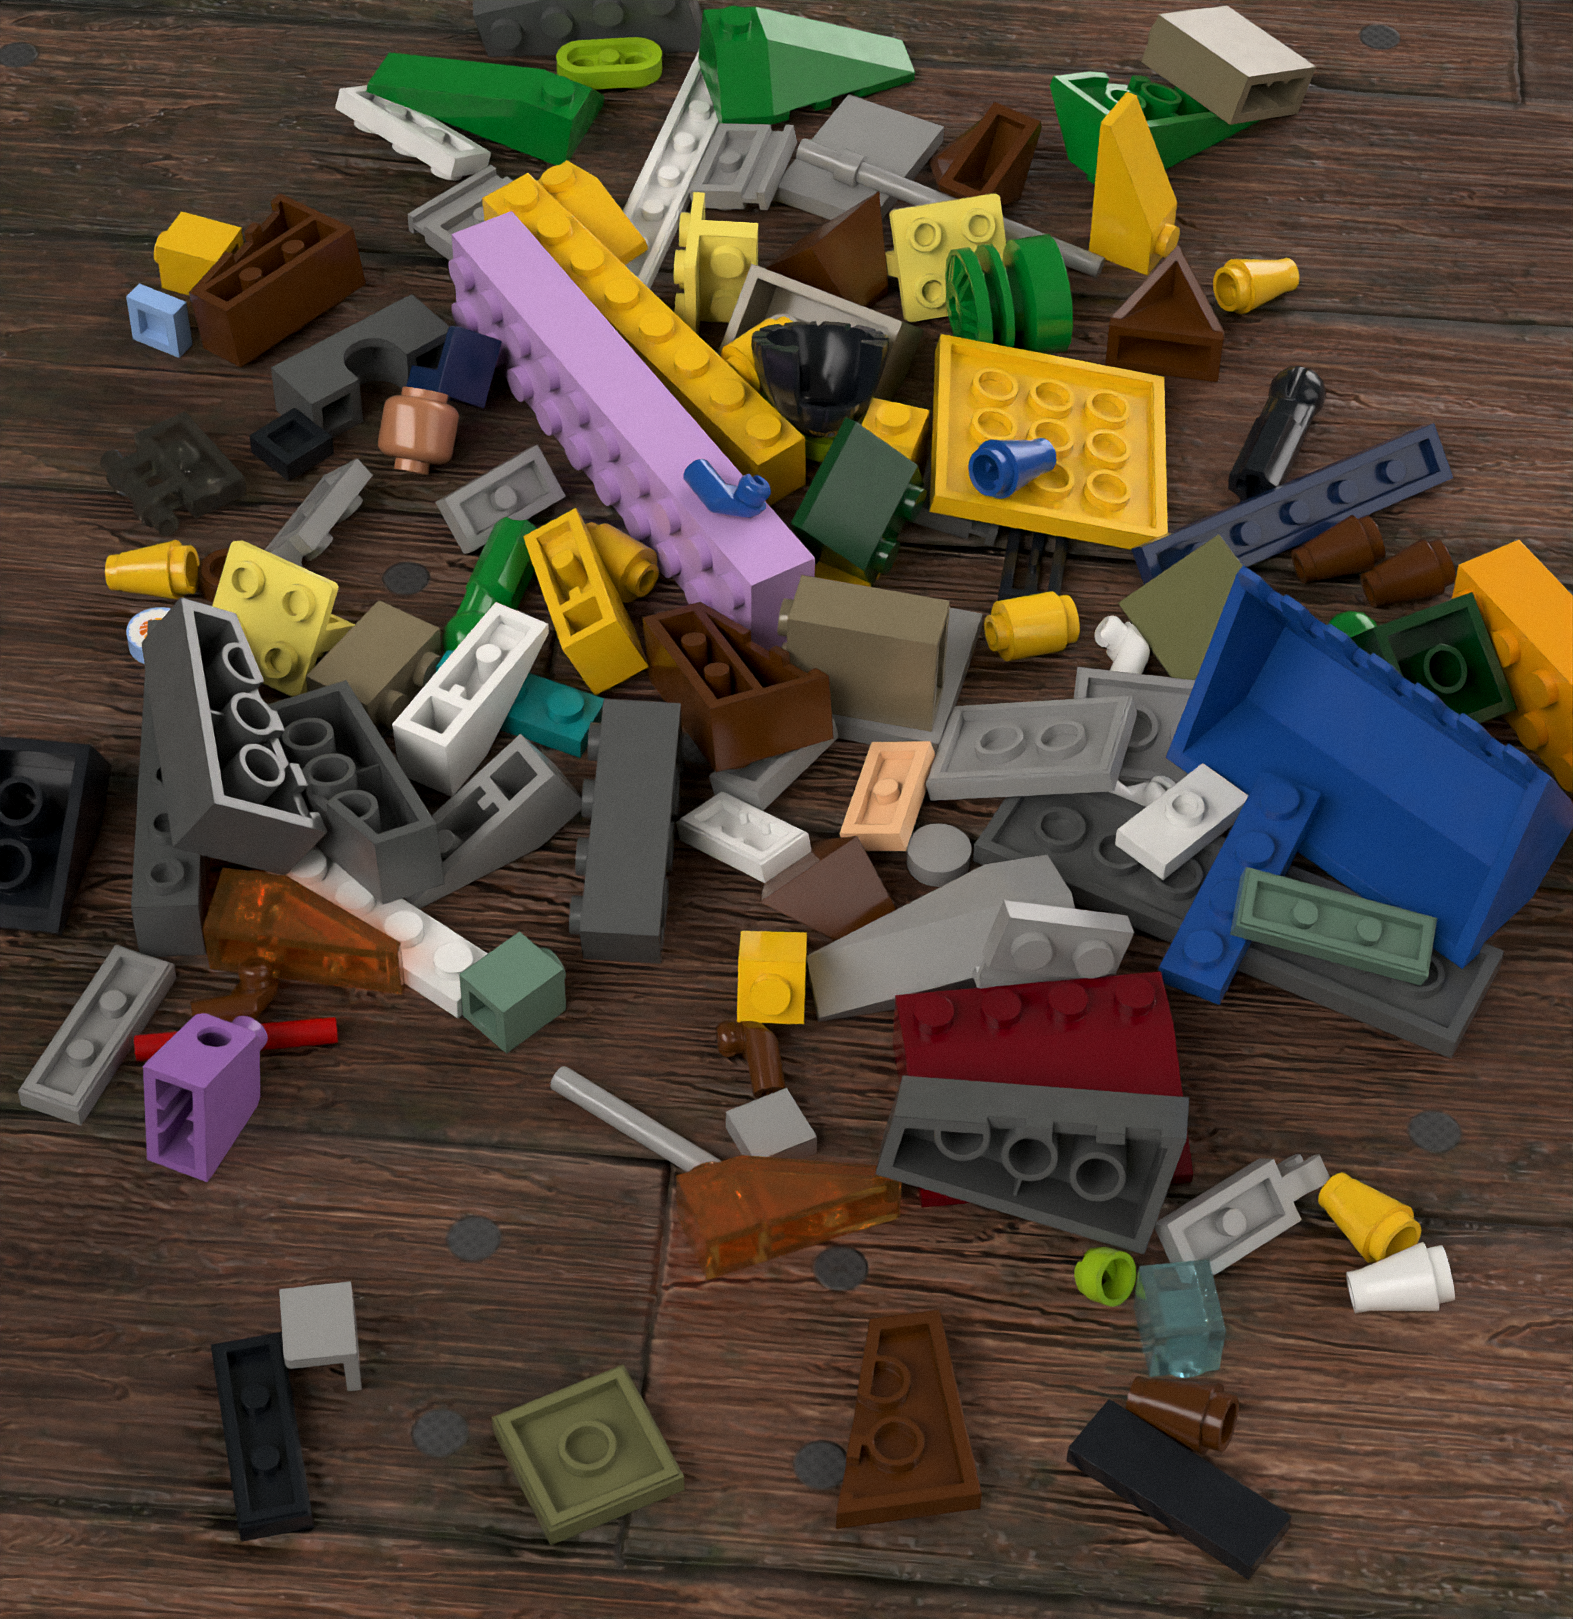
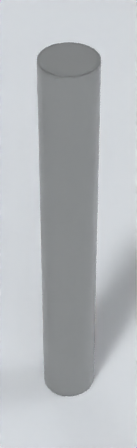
M562 1066L554 1074L550 1084L551 1089L712 1188L718 1187L725 1179L728 1165L570 1068Z

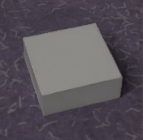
M787 1088L726 1111V1129L755 1177L817 1153V1136Z

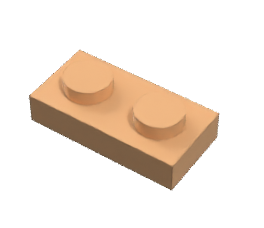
M931 741L871 742L839 833L841 838L858 836L865 851H906L927 790L926 781L936 756Z

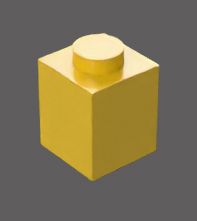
M181 211L168 230L160 233L154 247V260L159 265L162 288L190 296L189 292L225 252L235 254L244 244L242 228Z
M741 931L738 957L737 1022L756 1021L759 1023L804 1024L807 933Z

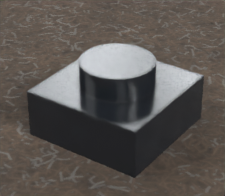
M296 408L291 409L249 435L251 452L287 481L293 480L334 454L332 436Z

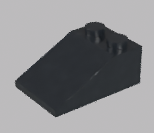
M0 736V930L60 936L63 934L102 826L112 767L90 744Z

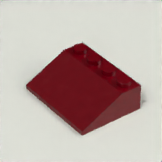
M1161 971L1103 976L1094 979L1081 978L980 989L969 988L895 995L893 1050L899 1084L902 1076L1183 1097L1174 1024ZM1188 1130L1187 1139L1170 1184L1192 1182L1193 1168ZM918 1187L921 1208L970 1203Z

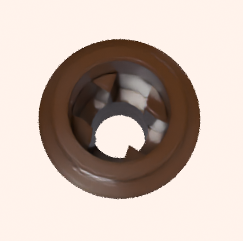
M1350 515L1304 543L1301 547L1291 551L1294 569L1304 584L1313 580L1319 581L1371 571L1374 568V564L1383 561L1386 556L1380 531L1374 520L1368 515L1359 519L1354 515Z
M1420 539L1375 566L1371 571L1361 574V585L1364 594L1373 608L1383 604L1388 605L1443 595L1445 587L1455 584L1456 580L1451 556L1443 542L1439 539L1431 542Z
M1137 1376L1128 1393L1126 1410L1171 1439L1200 1454H1205L1209 1449L1224 1452L1228 1447L1237 1422L1239 1400L1236 1395L1225 1393L1223 1385L1219 1383L1160 1378L1149 1379Z

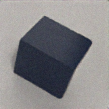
M450 326L447 331L438 368L431 369L412 365L406 387L448 395V401L484 408L502 341L462 327Z

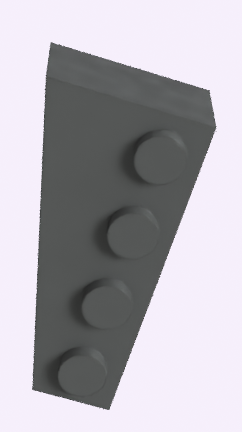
M604 699L601 723L591 722L589 726L588 761H597L595 780L584 779L582 818H591L589 837H578L575 871L576 876H585L583 896L572 895L569 933L580 935L583 959L661 964L669 902V879H665L666 872L671 873L673 868L674 823L678 821L679 786L680 780H683L685 767L681 703Z

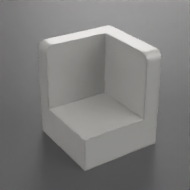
M351 1281L279 1289L285 1366L289 1369L343 1363L347 1392L362 1390L357 1322Z

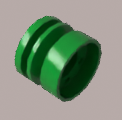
M1050 234L1008 240L1003 250V260L993 244L978 245L975 253L970 247L950 250L946 259L945 286L946 307L953 336L1014 348L1016 341L1019 349L1043 354L1067 351L1071 344L1073 331V306L1070 284L1064 259L1057 243Z

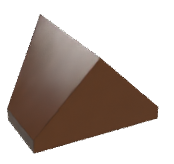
M993 102L981 120L928 160L938 189L958 199L991 193L998 194L1001 206L1020 200L1041 133V121Z
M879 191L801 238L767 266L766 269L869 309L872 308L888 294V276Z
M1179 244L1111 316L1105 365L1142 373L1218 382L1224 330Z
M858 836L810 842L812 851L768 882L763 883L760 897L761 903L828 936L833 941L897 910Z

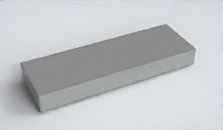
M115 945L18 1090L21 1105L81 1126L133 1047L134 1035L142 1033L177 979L174 964Z

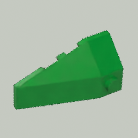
M728 6L722 9L703 10L698 62L719 123L772 125L789 120L790 111L810 105L815 111L831 107V101L834 97L847 93L863 97L912 82L915 78V70L903 40L760 7Z
M391 52L387 54L367 83L366 91L553 165H560L566 160H570L605 101V96L593 88L544 69Z
M1088 71L1053 76L1050 83L1068 160L1087 174L1086 178L1094 185L1101 121L1126 92L1137 95L1165 170L1261 121L1256 120L1230 125L1176 86L1169 88L1162 84L1153 83L1147 76L1132 75L1129 85L1108 83L1109 77L1106 73Z

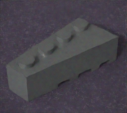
M473 0V17L488 57L556 55L563 45L572 41L641 37L652 40L660 46L662 53L698 52L700 47L702 12L698 0Z
M180 597L141 642L173 848L286 876L327 833L320 813L309 812L301 792L308 786L299 764L288 763L278 739L285 731L277 710H271L259 694L258 687L264 682V679L236 613Z
M347 680L268 704L271 710H277L285 731L278 739L288 763L299 764L308 786L301 792L309 812L320 813L327 833L315 845L382 904L411 897L417 893L444 885L437 825Z
M902 1076L884 1131L875 1174L1144 1255L1187 1139L1189 1097Z

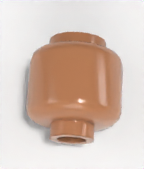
M402 387L401 395H394L386 400L380 426L378 447L385 455L396 458L395 470L428 476L430 465H444L451 461L459 423V413L452 405L447 404L448 395L425 389Z

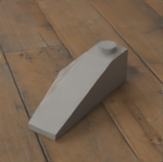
M1048 855L984 864L806 956V967L818 1022L894 1010L895 995L977 988L972 973L975 966L980 967L984 959L982 950L1003 901L1075 909L1071 891Z

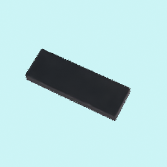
M282 1332L211 1344L241 1542L314 1528L289 1373L284 1362Z
M1111 1399L1104 1404L1068 1447L1066 1459L1068 1463L1247 1580L1252 1577L1289 1530L1292 1517L1290 1514Z

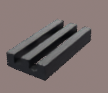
M1010 527L998 601L1044 593L1037 591L1046 534L1034 532L1024 590L1014 589L1023 529ZM1061 536L1056 537L1048 592L1053 591L1058 596L1061 595L1069 538Z

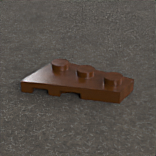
M940 1309L869 1319L852 1431L846 1454L843 1484L836 1513V1529L980 1509L982 1492Z

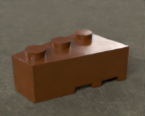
M279 193L270 202L273 212L262 224L252 222L244 231L246 242L235 254L225 252L189 292L203 348L241 368L248 362L256 360L263 352L290 334L298 332L305 324L329 308L340 304L347 296L364 286L366 281L352 227Z
M702 602L642 617L647 662L649 665V680L665 702L681 703L682 726L716 773L727 769H741L755 761L834 739L828 674L817 668L806 673L790 663L788 651L777 645L770 648L769 651L751 640V630Z

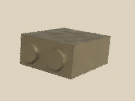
M1227 5L1158 14L1156 22L1149 31L1148 44L1141 60L1146 66L1230 125L1298 114L1316 69L1315 65Z
M801 575L794 599H783L778 618L777 633L780 636L787 637V642H783L781 648L789 652L791 664L806 673L817 668L829 675L832 714L932 732L945 684L950 601Z

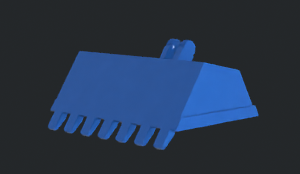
M1244 565L1236 574L1166 758L1188 774L1204 763L1248 796L1261 771L1322 792L1320 808L1297 852L1362 898L1436 917L1433 949L1463 969L1480 953L1484 942L1534 896L1573 829V802L1557 785V782L1550 775L1539 769L1524 753L1510 744L1505 746L1493 738L1482 725L1466 714L1462 713L1459 715L1447 707L1436 694L1418 682L1414 685L1408 681L1390 663L1375 653L1370 655L1359 648L1344 632L1330 623L1325 625L1316 619L1306 607L1289 595L1285 594L1282 596L1273 590L1263 578Z

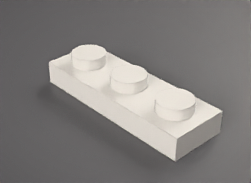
M367 85L341 88L339 90L335 109L355 120L354 125L358 129L378 134L393 143L392 148L396 152L416 157L431 166L430 170L434 175L456 181L462 179V176L476 174L488 167L491 156L490 151L435 118L366 92Z

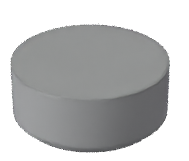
M937 823L923 826L917 829L909 840L907 846V868L911 875L919 882L929 886L941 887L968 873L971 862L970 840L960 829L951 825Z

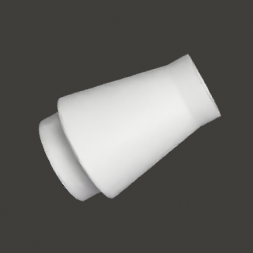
M1421 1242L1362 1269L1346 1272L1348 1290L1355 1314L1367 1311H1439L1440 1303L1455 1300L1452 1274L1442 1245L1426 1248L1424 1242Z

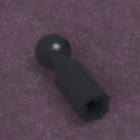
M1289 366L1272 379L1267 402L1260 416L1256 418L1229 475L1228 490L1234 492L1241 502L1285 484L1303 445L1304 436L1313 417L1322 409L1325 402L1326 390L1324 382L1315 371L1301 366Z

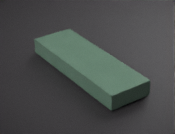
M1246 867L1240 876L1230 935L1421 986L1429 975L1437 918Z

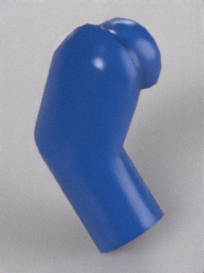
M705 459L693 461L687 466L683 474L685 482L712 513L753 518L766 509L765 501L771 495L769 483L761 476L754 475L752 477L750 474H746L740 478L738 486L725 483L712 465Z

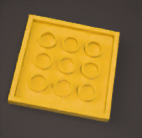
M940 334L935 350L929 512L1128 550L1167 534L1164 377ZM1045 438L1053 445L1056 452V464L1053 470L1041 474L1007 498L998 499L983 495L977 491L971 482L968 470L970 457L987 440H1033Z

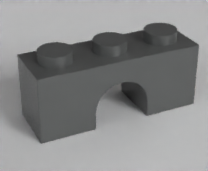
M411 294L271 367L276 411L283 415L296 408L334 438L363 422L361 384L370 381H386L402 389V387L407 385L412 365L437 369L449 326Z

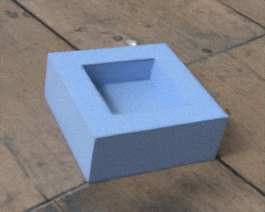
M140 283L126 296L133 340L178 358L192 346L187 302Z

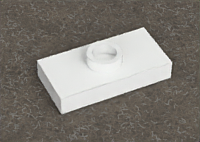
M1202 763L1118 828L1115 845L1164 880L1234 824L1248 795Z
M723 791L676 822L681 841L763 883L768 882L812 851L807 832Z

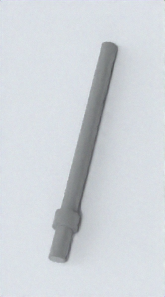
M806 138L802 139L797 149V159L832 172L834 180L852 187H856L859 183L914 206L957 199L867 163L866 156L849 149H844L841 153ZM1003 217L1006 242L1008 240L1045 234ZM1052 237L1059 247L1065 266L1098 278L1104 266L1105 257Z

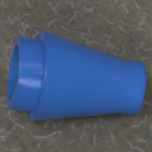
M1045 438L1033 440H987L971 455L968 465L969 476L972 484L981 494L998 499L1007 498L1041 474L1053 470L1056 464V452L1053 445Z

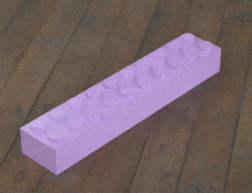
M512 211L451 234L453 259L449 260L448 267L456 291V302L452 304V315L456 326L502 341L495 368L497 367L507 379L514 397L520 402L525 401L535 412L538 423L544 433L548 436H555L564 447L571 465L578 471L582 469L594 483L600 500L606 506L612 505L623 518L630 536L638 541H642L656 552L657 566L660 572L666 578L672 577L684 591L689 605L702 602L751 630V640L768 651L776 645L781 647L783 642H787V637L780 636L777 633L778 618L783 599H794L801 575L815 577V557L767 503L766 509L753 518L712 513L706 508L683 479L684 471L689 464L698 459H705L712 465L725 483L738 486L739 480L743 475Z

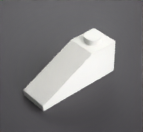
M497 602L494 603L392 724L398 764L407 778L450 797L456 794L487 756L549 634L548 623Z

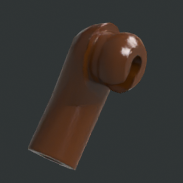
M252 958L243 961L238 967L240 983L236 985L232 992L225 996L190 1001L192 1017L196 1014L206 1013L228 1022H232L238 1016H248L256 1020L277 995L279 980L273 977V965L265 958Z
M726 1020L721 1021L716 1026V1041L719 1053L724 1057L742 1054L743 1059L748 1061L754 1097L761 1098L786 1088L778 1040L770 1029L756 1021L737 1022Z

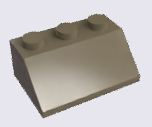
M751 263L718 355L721 357V350L724 346L768 318L776 320L783 316L793 322L808 324L816 321L818 326L823 321L850 323L851 328L856 325L868 326L876 329V331L883 332L889 338V351L885 368L873 398L890 401L904 383L924 330ZM867 410L864 412V414L858 421L860 425L864 420Z

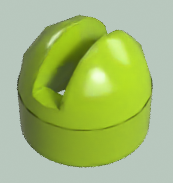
M1111 1247L1090 1248L1085 1252L1083 1260L1077 1262L1074 1268L1075 1282L1078 1290L1088 1299L1110 1307L1118 1306L1129 1297L1136 1281L1135 1262L1124 1251ZM1102 1278H1103L1104 1280H1106V1282L1103 1284V1286H1102Z

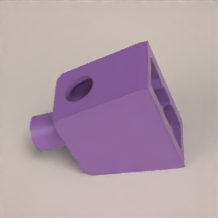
M206 1013L196 1014L144 1064L147 1160L199 1180L209 1181L259 1103L260 1051L266 1045L268 1036L264 1027L257 1020L248 1016H238L232 1022H228Z

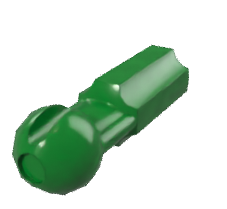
M504 517L494 525L465 587L467 591L456 615L443 628L442 646L444 653L447 650L455 651L495 602L517 610L535 570L523 536L538 528L528 520L519 521Z

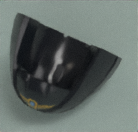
M812 321L810 324L789 322L785 323L784 326L774 324L760 328V331H755L752 334L751 348L761 386L771 405L800 433L812 438H832L837 435L845 417L858 422L867 410L885 368L889 351V338L883 332L863 325H856L851 328L850 323L823 321L819 326L816 321Z

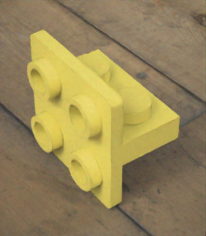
M693 192L691 213L681 212L679 247H686V250L675 251L674 284H679L680 290H684V293H676L674 313L698 335L700 321L730 322L751 263L758 266V223L705 220V193Z
M991 193L894 209L889 214L894 250L885 252L887 275L898 278L903 317L908 322L948 316L945 270L946 259L950 250L970 247L975 253L978 245L993 244L1003 260L1006 238L1001 200L998 194Z
M243 540L233 541L230 544L212 606L236 613L264 679L263 684L291 697L306 693V675L315 667L317 658L323 657L324 652L330 651L355 625L331 614L338 592L336 582Z

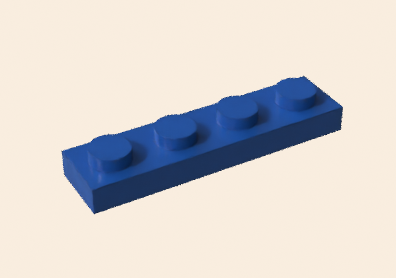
M1261 771L1159 966L1164 984L1220 1005L1252 940L1230 935L1240 876L1245 868L1249 867L1285 877L1320 808L1322 792Z

